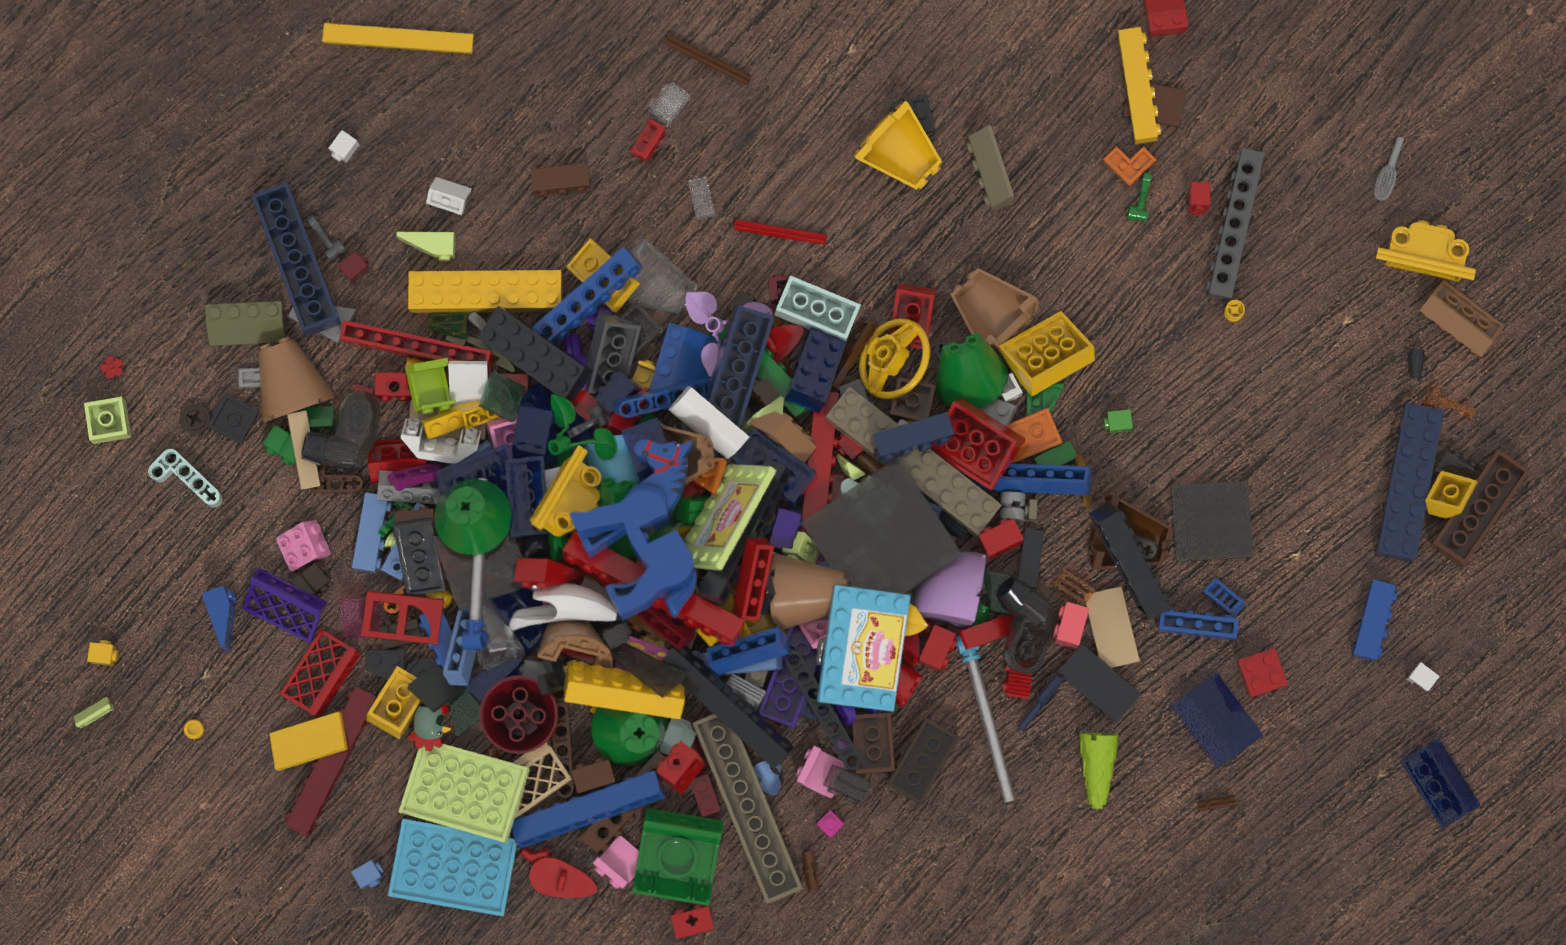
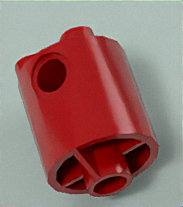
M902 661L895 704L903 708L923 676Z

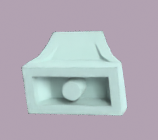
M672 718L659 752L669 755L671 748L680 741L691 748L696 736V732L691 727V722L681 718Z

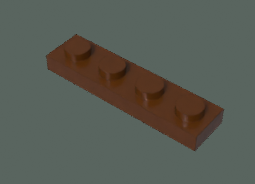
M862 319L825 378L824 384L838 389L843 384L845 376L853 368L858 355L863 352L864 346L868 339L872 337L877 324L873 321Z

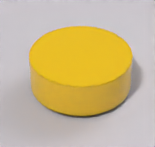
M190 720L184 726V733L190 739H199L204 734V726L198 720Z

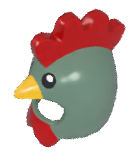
M445 704L435 713L428 707H417L414 716V732L409 736L411 742L416 741V748L421 749L425 746V750L430 752L434 746L437 748L442 747L441 738L443 734L451 730V728L442 726L444 717L449 711V705Z

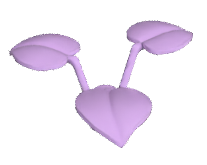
M687 292L686 307L689 316L694 322L705 324L706 329L713 332L712 335L718 342V345L716 343L707 344L701 353L702 363L708 375L712 377L722 344L718 333L724 330L725 325L729 324V321H723L712 316L717 310V300L712 294L708 292ZM751 302L743 306L772 315V310L762 303Z

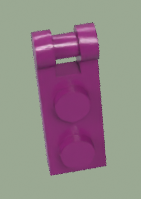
M437 462L391 472L387 479L397 491H402L406 486L445 478V471Z

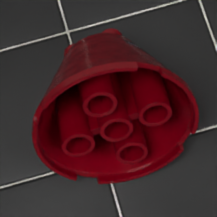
M510 676L498 681L487 691L480 706V724L485 736L494 746L508 753L524 754L540 748L550 739L557 725L558 709L552 693L542 695L538 687V680L528 676ZM521 713H524L522 720L517 719V716H521Z

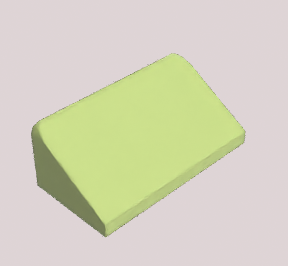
M837 454L836 457L840 467L849 478L855 480L865 475L855 464L842 455Z
M105 697L75 715L76 726L84 728L114 710L109 698Z

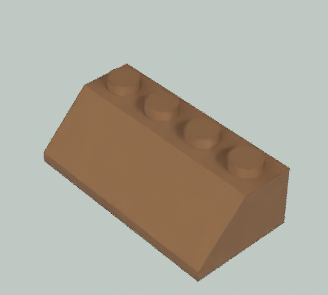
M1445 280L1441 282L1419 310L1425 317L1433 320L1442 330L1450 333L1458 342H1462L1471 352L1480 357L1505 327V325Z

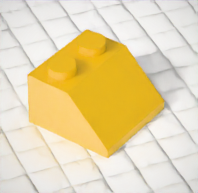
M1441 471L1425 500L1428 514L1447 519L1462 513L1477 481Z

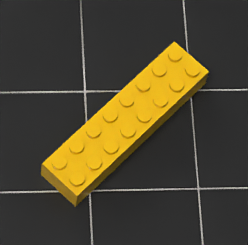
M561 270L409 271L408 309L411 313H472L474 311L477 313H493L497 306L508 309L510 312H550L563 300V274Z

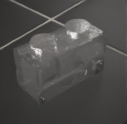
M673 81L669 85L666 83L660 90L661 95L659 98H654L648 106L650 108L649 114L665 127L669 126L690 99V94Z

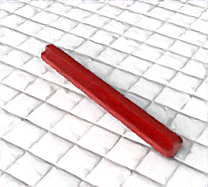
M737 219L734 222V230L821 245H825L827 241V235L822 233Z

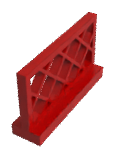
M320 629L280 692V695L315 717H322L361 653ZM324 635L329 638L330 646L320 648L319 641ZM340 646L346 648L343 656H335L334 648ZM331 649L333 659L323 661L321 651ZM318 652L320 662L310 664V655ZM333 662L334 670L331 673L325 674L324 664ZM320 666L322 675L312 677L311 668ZM307 669L309 679L300 681L298 674L301 670ZM323 678L324 686L322 689L315 690L313 681ZM310 682L312 691L302 694L300 684ZM297 685L299 695L290 697L286 694L290 687ZM313 695L314 701L310 708L304 705L303 697Z

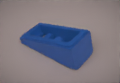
M1216 577L1203 590V593L1227 615L1234 616V618L1245 607V601ZM1219 586L1220 588L1213 595L1211 592ZM1224 591L1225 594L1218 599L1219 595ZM1229 597H1231V599L1229 600V602L1225 605L1224 602H1225Z

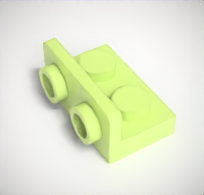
M798 532L793 541L792 549L783 548L782 553L787 557L816 564L821 548L805 532Z

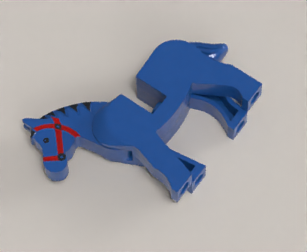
M648 439L638 441L634 447L636 457L639 461L648 463L654 474L634 486L626 497L617 504L597 507L588 512L574 511L569 514L589 558H592L624 535H627L634 554L646 570L640 578L631 583L622 585L610 584L606 586V591L622 620L651 607L660 597H666L665 604L671 616L677 617L684 604L694 592L697 575L693 557L677 530L650 542L648 535L670 525L669 514L679 502L688 474L687 455L693 447L692 441L682 445L674 440L672 443L658 444Z

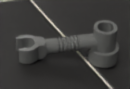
M312 215L306 219L326 246L327 250L324 252L331 261L338 255L342 256L347 252L346 247L339 239L334 243L331 242L315 216Z
M602 405L588 411L591 417L590 420L567 431L570 438L595 425L601 427L608 423Z

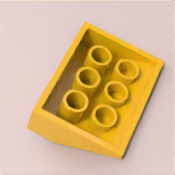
M1062 311L998 346L1018 381L1031 396L1095 361L1093 344Z

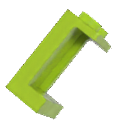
M447 358L416 363L405 367L415 412L422 411V414L434 412V408H439L440 411L451 409L450 405L456 404V399L451 400L444 367L448 366Z

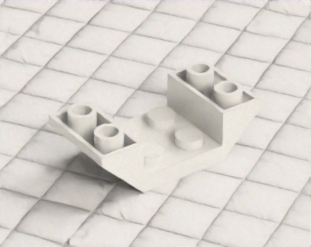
M405 418L401 439L419 459L457 464L478 450L482 430H478L475 427L470 429L463 427L460 440L451 437H435L428 440L426 435H423L422 421L417 418Z

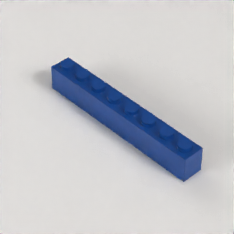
M646 771L636 778L629 777L619 784H609L602 790H592L585 796L572 797L568 802L555 803L551 808L536 810L534 814L528 816H519L512 825L515 843L524 848L666 798L661 777L656 771Z

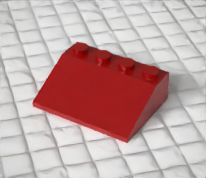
M959 399L953 401L948 411V416L954 435L948 441V444L939 447L937 444H934L930 449L950 465L988 489L993 490L1016 457L1025 438L966 400Z

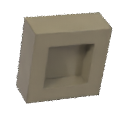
M1030 499L1029 504H1025V516H1028V521L1036 522L1037 500Z

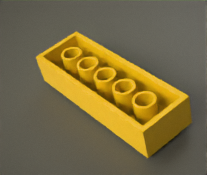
M568 662L564 680V702L674 719L681 718L685 701L684 686L674 677L643 674L639 671L630 672L620 668L611 669L600 665L592 666L581 662Z

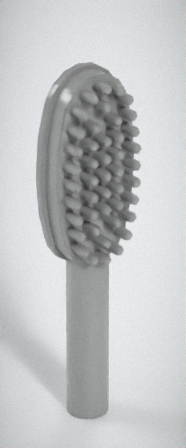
M1402 137L1396 138L1388 165L1382 168L1376 179L1374 196L1379 201L1386 200L1394 188L1396 181L1395 165L1404 141Z

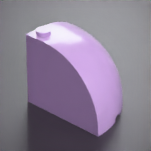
M965 551L953 553L937 560L920 576L909 604L917 607L923 618L968 629L976 617L980 598L977 595L982 587L986 554Z

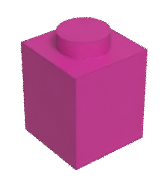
M830 810L817 823V826L831 839L844 826V823Z

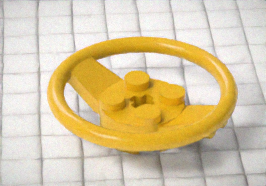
M894 319L874 330L872 337L866 342L859 359L860 379L869 393L881 399H895L910 392L920 382L926 372L930 359V344L923 328L909 319ZM902 326L891 335L885 334L886 336L878 338L888 329ZM918 335L922 343L923 353L915 376L898 390L882 391L888 375H897L909 356V351L906 347ZM868 354H869V362H868V364H869V366H870L869 376L867 375V370H866V363H867Z

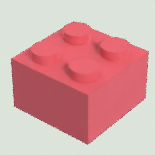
M1066 602L1065 606H1061L1057 618L1061 621L1059 625L1056 624L1052 636L1056 638L1054 643L1073 649L1078 648L1089 611L1088 607Z

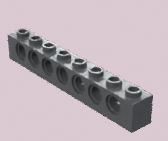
M1242 148L1241 152L1236 154L1234 164H1238L1237 170L1232 172L1230 182L1234 183L1232 189H1228L1226 200H1229V205L1224 207L1222 218H1225L1224 225H1220L1218 232L1221 240L1220 244L1216 243L1214 254L1217 255L1216 262L1212 261L1210 272L1213 275L1211 280L1208 279L1205 289L1209 291L1208 297L1228 302L1232 299L1265 155L1263 152ZM1247 166L1252 172L1245 174L1242 171V167ZM1238 185H1245L1247 187V191L1241 192L1238 189ZM1234 203H1241L1243 205V209H1235ZM1232 220L1237 221L1239 227L1232 228L1229 222ZM1233 239L1235 245L1228 246L1225 240ZM1228 257L1231 263L1228 265L1223 264L1221 258ZM1224 275L1227 281L1221 283L1217 280V276Z

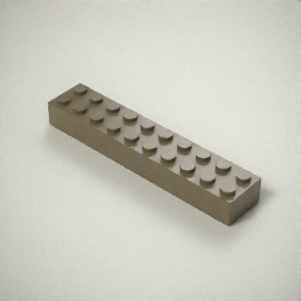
M850 386L824 419L875 460L870 442L872 435L900 426ZM931 449L923 452L915 450L911 455L903 458L898 455L892 461L886 463L878 461L959 522L975 538L1002 506Z
M715 714L693 722L766 904L768 905L803 890L741 738Z

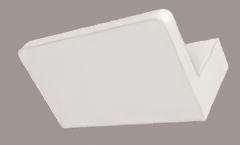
M436 177L429 187L426 203L462 215L466 199L471 193V188Z

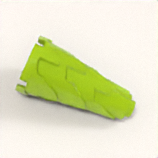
M1081 733L1079 740L1088 804L1092 805L1091 808L1103 809V805H1107V797L1111 779L1113 778L1119 735L1110 733Z

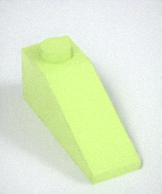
M397 232L399 240L434 258H439V261L455 259L456 236L454 232Z

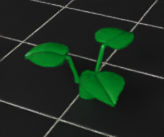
M556 394L551 395L554 421L559 427H564L560 433L556 434L557 438L548 443L550 452L555 455L556 466H562L564 461L573 454L571 447L595 443V452L603 460H610L616 455V439L605 428H599L594 431L595 439L571 443L570 438L563 436L569 429V424L575 421V409L568 399Z

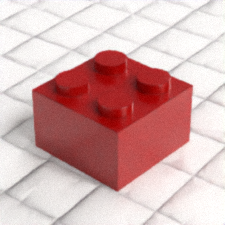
M1008 518L998 522L997 527L993 529L989 526L981 530L978 537V542L988 561L1022 545L1024 541L1014 518L1011 520Z
M934 624L918 664L940 673L941 669L945 670L950 657H947L948 652L953 653L957 644L956 634Z
M1275 648L1236 662L1249 699L1288 685Z

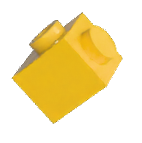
M100 640V643L90 642L87 662L114 666V661L117 662L118 660L116 646L111 645V641Z

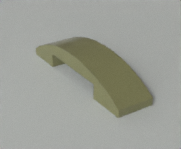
M462 335L446 337L445 340L450 343L464 346L470 345L474 348L491 351L494 354V358L498 359L496 365L499 369L510 374H516L509 360L481 340Z

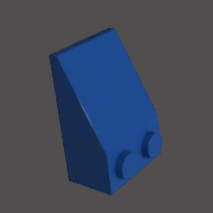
M223 585L201 594L220 647L228 652L231 650L236 612L235 602H237L234 592H231L230 589Z

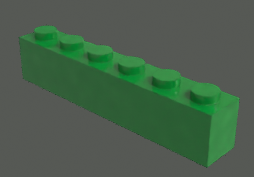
M727 327L721 333L718 334L722 342L724 340ZM766 348L756 378L760 381L767 378L772 384L771 387H775L780 393L779 397L782 396L784 398L783 406L798 420L814 405L812 401L813 396L807 390L803 392L799 388V381L794 376L790 378L785 373L787 369L780 362L777 364L773 360L774 355Z

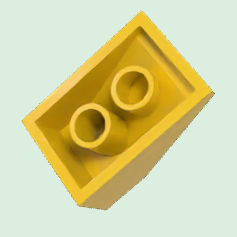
M397 666L367 713L366 721L401 739L413 719L417 707L421 704V701L408 690V684L417 677Z

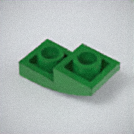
M1070 441L1039 455L1033 461L1036 465L1063 466L1075 461L1077 453Z

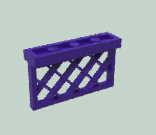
M259 568L251 577L249 582L251 585L242 609L311 643L322 612L328 602ZM255 586L263 589L264 593L258 595ZM271 595L279 597L282 602L275 603ZM267 597L270 605L264 606L260 598ZM256 600L259 608L255 609L249 606L250 601ZM289 603L297 606L298 611L292 612ZM284 605L287 614L281 615L277 607ZM273 609L276 617L269 616L266 610ZM305 612L315 615V619L309 621ZM301 614L304 622L298 624L294 615ZM290 617L293 625H287L283 618ZM307 626L310 632L309 635L303 633L300 627Z

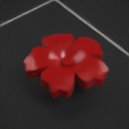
M108 356L105 360L106 364H101L100 369L103 373H106V378L111 379L115 378V375L118 377L122 375L123 369L120 368L123 366L122 360L117 358L114 360L113 356Z

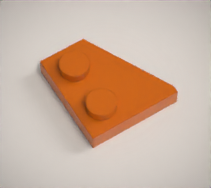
M714 458L713 469L708 470L693 481L716 495L727 464L724 458Z

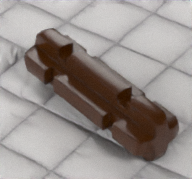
M1233 795L1226 796V798L1208 799L1207 801L1200 800L1197 802L1198 811H1206L1207 809L1234 806L1236 801Z

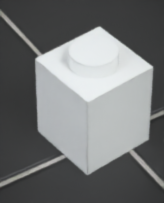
M342 130L329 147L332 153L331 157L338 162L342 160L347 163L359 147V143Z

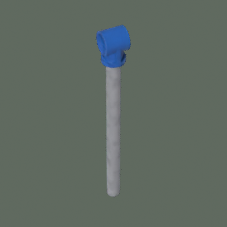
M485 553L473 555L470 619L465 624L467 631H464L462 634L464 650H483L487 645L486 632L483 630L485 622L481 621Z

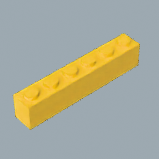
M1141 27L1118 30L1135 144L1158 141L1161 129L1160 124H1156L1155 117L1158 116L1157 105H1153L1152 98H1155L1154 87H1150L1149 80H1152L1151 69H1147L1146 63L1150 62L1148 50H1144V44L1147 43L1145 32L1142 33Z

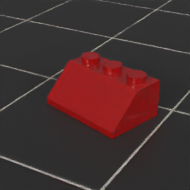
M402 439L369 441L368 467L371 482L379 481V470L399 471L429 464V460L417 458Z

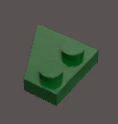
M1064 383L1053 384L1034 396L1027 392V416L1049 408L1051 413L1063 390Z

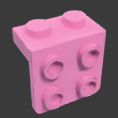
M317 520L302 522L277 537V543L291 572L298 570L315 559L326 558L331 555Z
M816 746L813 749L809 748L804 757L807 760L804 767L800 766L795 775L798 777L797 783L828 798H832L847 768L841 760L821 751L820 748Z
M618 836L605 853L593 862L596 865L594 870L602 877L605 874L610 877L609 883L617 890L619 887L625 889L635 877L639 851L622 836Z

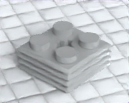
M732 674L726 684L730 685L739 697L744 698L753 710L758 711L765 696V690L736 674Z

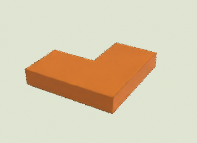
M1116 146L1103 159V162L1130 187L1157 159L1145 147H1142L1129 159Z

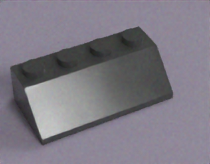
M598 314L587 359V366L593 370L587 380L588 386L585 389L588 393L624 397L641 325L619 316Z

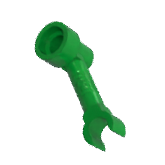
M1144 172L1138 205H1129L1126 220L1146 222L1148 211L1144 210L1152 174Z
M395 501L393 504L399 509L397 512H400L402 508H411L413 510L415 507L412 502ZM395 514L378 531L383 538L393 528Z

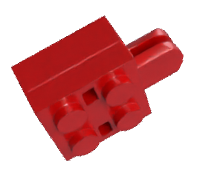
M680 741L671 748L669 756L658 764L656 772L666 784L682 795L706 764L697 752Z

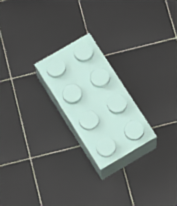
M790 276L774 315L845 344L861 304Z

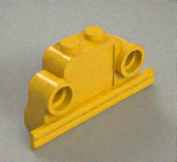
M1421 220L1413 223L1409 229L1407 227L1396 228L1391 235L1388 249L1378 247L1376 259L1385 261V266L1457 282L1462 278L1474 280L1476 272L1474 268L1465 267L1469 246L1464 240H1454L1455 235L1447 226L1429 225V222Z
M580 445L564 461L529 520L539 530L545 528L555 536L574 532L576 529L569 514L574 511L588 512L599 507L597 502L600 499V493L594 487L600 484L601 474L597 468L587 466L582 462L588 451Z

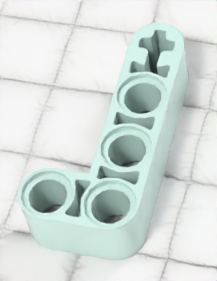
M174 449L164 451L149 467V476L156 482H164L175 473L210 507H218L223 501L222 494ZM173 454L176 455L175 462L168 463V457ZM158 468H162V475L160 477H155V470ZM190 468V473L187 476L181 475L182 469ZM203 480L202 488L195 489V483ZM207 491L215 496V501L211 500L206 494Z

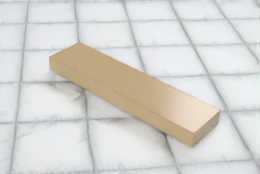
M307 411L287 414L300 488L302 490L319 487L320 481L317 465L301 459L306 432H310Z

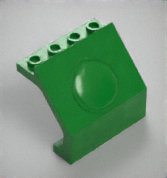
M647 808L632 893L709 906L724 821Z

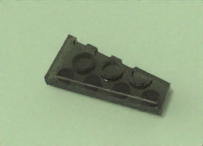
M620 641L610 650L612 658L662 698L685 679L684 672L623 641Z

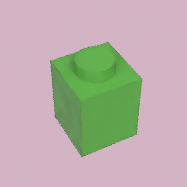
M1130 409L1107 412L1106 417L1103 418L1104 428L1108 429L1109 434L1129 432L1133 429Z

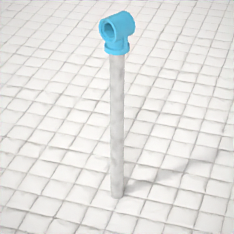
M960 635L955 636L959 654L963 656V659H961L962 663H966L1004 803L1014 801L1016 799L978 664V659H981L980 654L978 655L977 653L979 647L965 650Z

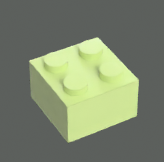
M123 397L84 403L89 440L93 444L132 438L127 403Z

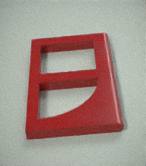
M367 591L361 636L438 645L445 601L438 598ZM375 602L400 604L396 634L370 631ZM409 606L420 609L426 615L431 629L430 638L405 635Z

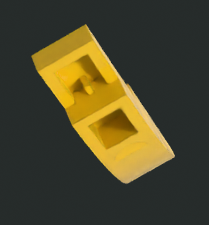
M486 399L451 406V409L443 411L439 410L437 411L438 415L422 420L426 438L430 440L462 427L470 429L502 417L498 400Z

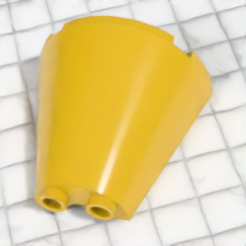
M904 101L895 108V112H890L860 144V151L857 149L854 153V157L915 189H921L928 182L926 180L927 176L930 173L934 175L941 168L939 164L942 160L909 103Z

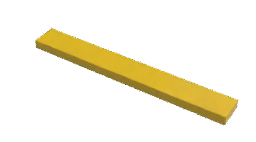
M324 23L322 42L472 54L474 34Z

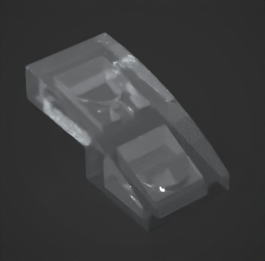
M707 177L689 180L688 183L696 219L701 220L714 217L715 212Z

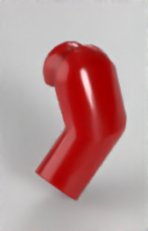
M525 847L520 855L534 864L541 858L549 857L551 853L547 848H542L541 851L534 853Z

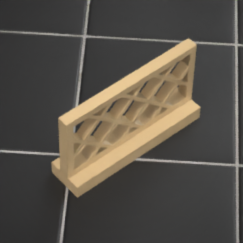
M547 741L543 746L532 752L525 753L512 762L528 768L532 765L539 767L537 778L527 777V779L536 780L534 792L523 790L515 819L572 780L550 741ZM549 753L554 758L552 767L543 765L544 757ZM542 767L552 769L550 781L540 779ZM555 770L562 771L566 778L561 782H554ZM539 781L549 783L548 791L544 794L537 792ZM524 792L533 794L532 802L528 805L522 804Z

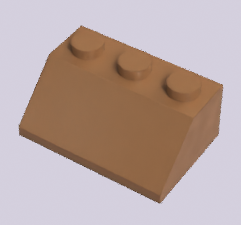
M775 411L751 420L750 424L777 451L779 450L783 455L801 465H804L816 448L811 442L812 438L808 434L802 433L803 429L798 424L792 423L793 419L786 413L781 415Z

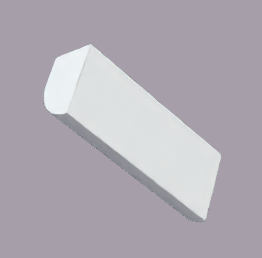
M690 386L683 391L668 409L696 434L711 439L713 448L726 459L733 456L749 438L746 433Z

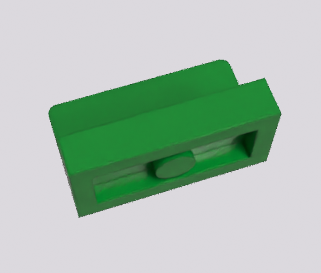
M333 406L306 407L295 411V413L307 411L310 430L335 429Z

